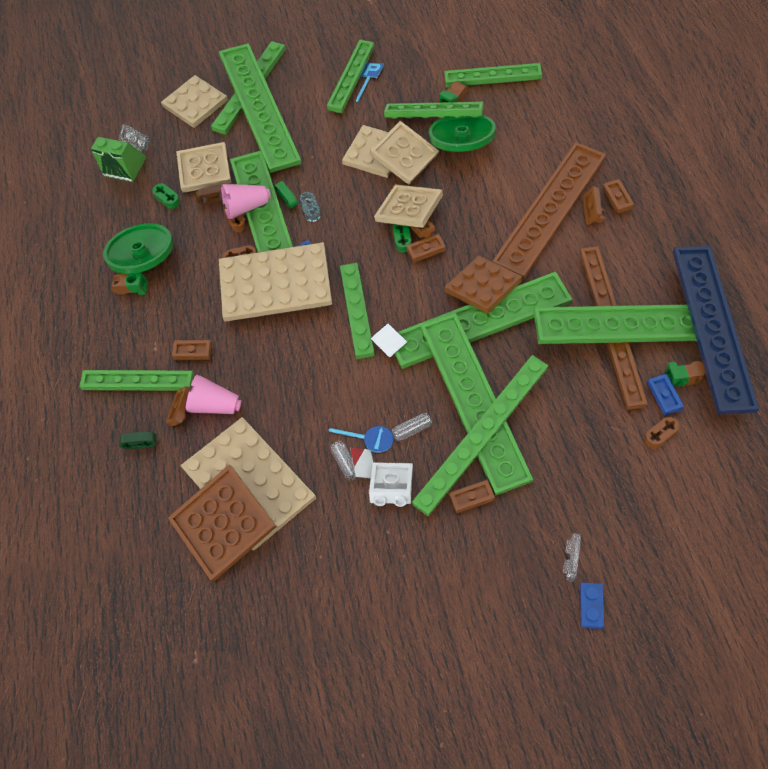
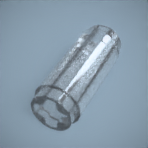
M422 413L395 426L391 431L397 442L402 441L429 428L432 425V420L428 413Z
M342 441L333 443L330 449L343 475L348 481L356 479L352 456L346 445Z

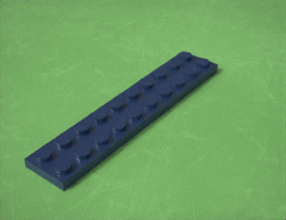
M674 247L672 253L717 415L757 413L759 406L711 247Z

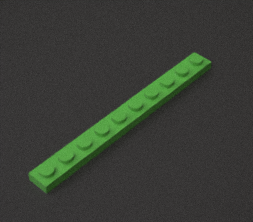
M533 355L529 358L412 501L413 506L429 517L548 369L547 364Z

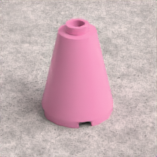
M222 184L221 187L222 200L227 208L225 212L228 219H233L268 203V199L271 198L270 191L265 186Z
M196 375L191 384L193 387L191 392L188 393L186 410L188 412L234 414L235 411L240 410L242 400H239L238 395L202 376Z

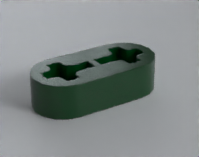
M152 432L125 433L120 435L119 447L123 449L152 448L156 446L157 436Z

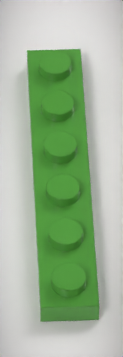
M359 40L327 104V110L343 113L372 54L374 42Z
M540 63L445 71L446 87H451L455 81L467 86L542 79Z
M483 102L387 104L384 115L392 119L398 117L482 116L484 104Z
M358 264L341 265L340 270L356 360L374 357Z
M83 370L79 387L82 390L177 391L185 386L192 389L191 384L194 373L193 371Z

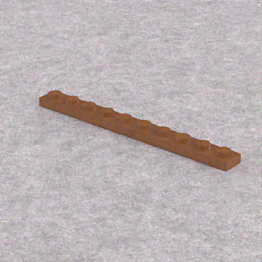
M599 247L580 249V256L595 306H617ZM607 343L626 409L632 410L646 407L648 403L629 343Z

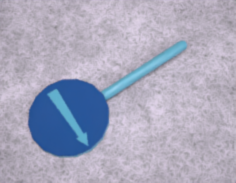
M382 426L369 429L365 435L333 428L329 429V432L364 439L366 447L376 453L387 451L393 444L391 431Z

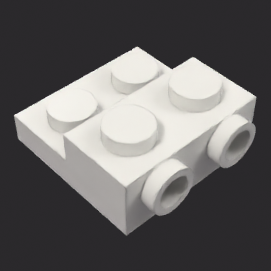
M373 463L369 489L370 503H374L377 506H383L385 503H394L399 507L411 504L413 463Z

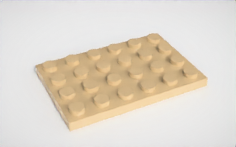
M324 242L219 259L224 322L332 305Z
M243 417L180 465L200 489L228 465L235 469L277 526L252 548L253 551L316 499L314 493Z

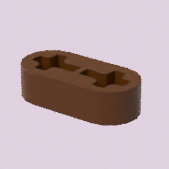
M222 185L198 189L196 191L197 203L207 205L222 202Z

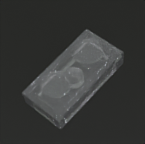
M122 124L119 140L129 143L141 152H146L150 136L127 124Z
M572 533L571 540L566 541L565 552L569 553L568 560H564L563 573H567V581L574 582L577 576L581 534Z

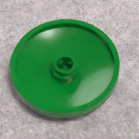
M485 115L478 117L462 116L459 118L446 116L435 121L429 128L430 142L439 149L453 152L481 148L489 144L496 135L494 121Z
M153 223L135 225L122 230L112 237L104 248L103 257L107 266L114 272L121 274L140 273L157 266L168 257L173 248V239L169 230L162 225Z

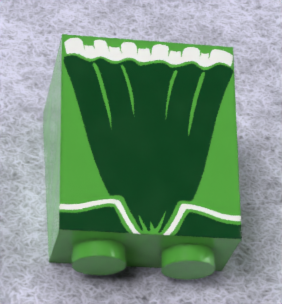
M97 137L91 148L103 175L115 179L133 182L146 159L143 153L127 142Z

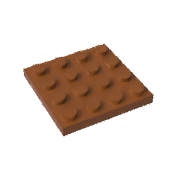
M231 465L224 468L168 517L211 581L217 580L277 527Z

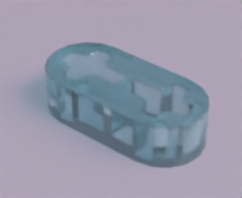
M311 192L302 193L300 195V204L306 219L311 222L317 221L321 215L314 194Z

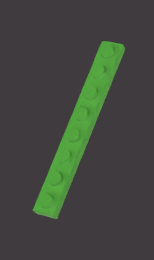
M271 41L258 59L257 63L264 79H266L285 52V45ZM234 93L211 125L212 131L227 135L243 112L236 93Z

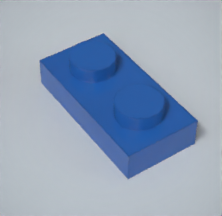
M667 374L648 379L647 384L664 416L683 410L684 405Z
M580 583L581 628H604L603 584Z

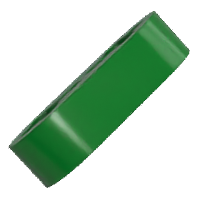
M283 181L274 185L276 193L289 209L298 205L294 194Z
M157 184L153 187L152 191L155 198L164 206L174 209L180 205L177 193L168 186Z
M394 224L393 235L396 249L399 252H407L406 246L411 244L409 227ZM401 240H404L406 245H402Z

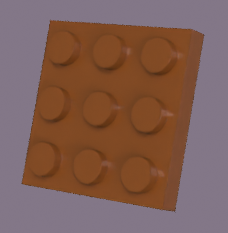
M477 256L444 288L446 293L489 314L522 282V276L481 256Z

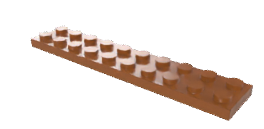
M575 142L492 262L521 275L522 280H524L604 162L606 154Z

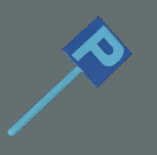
M367 62L360 76L367 77L356 102H359L370 77L378 78L384 64Z

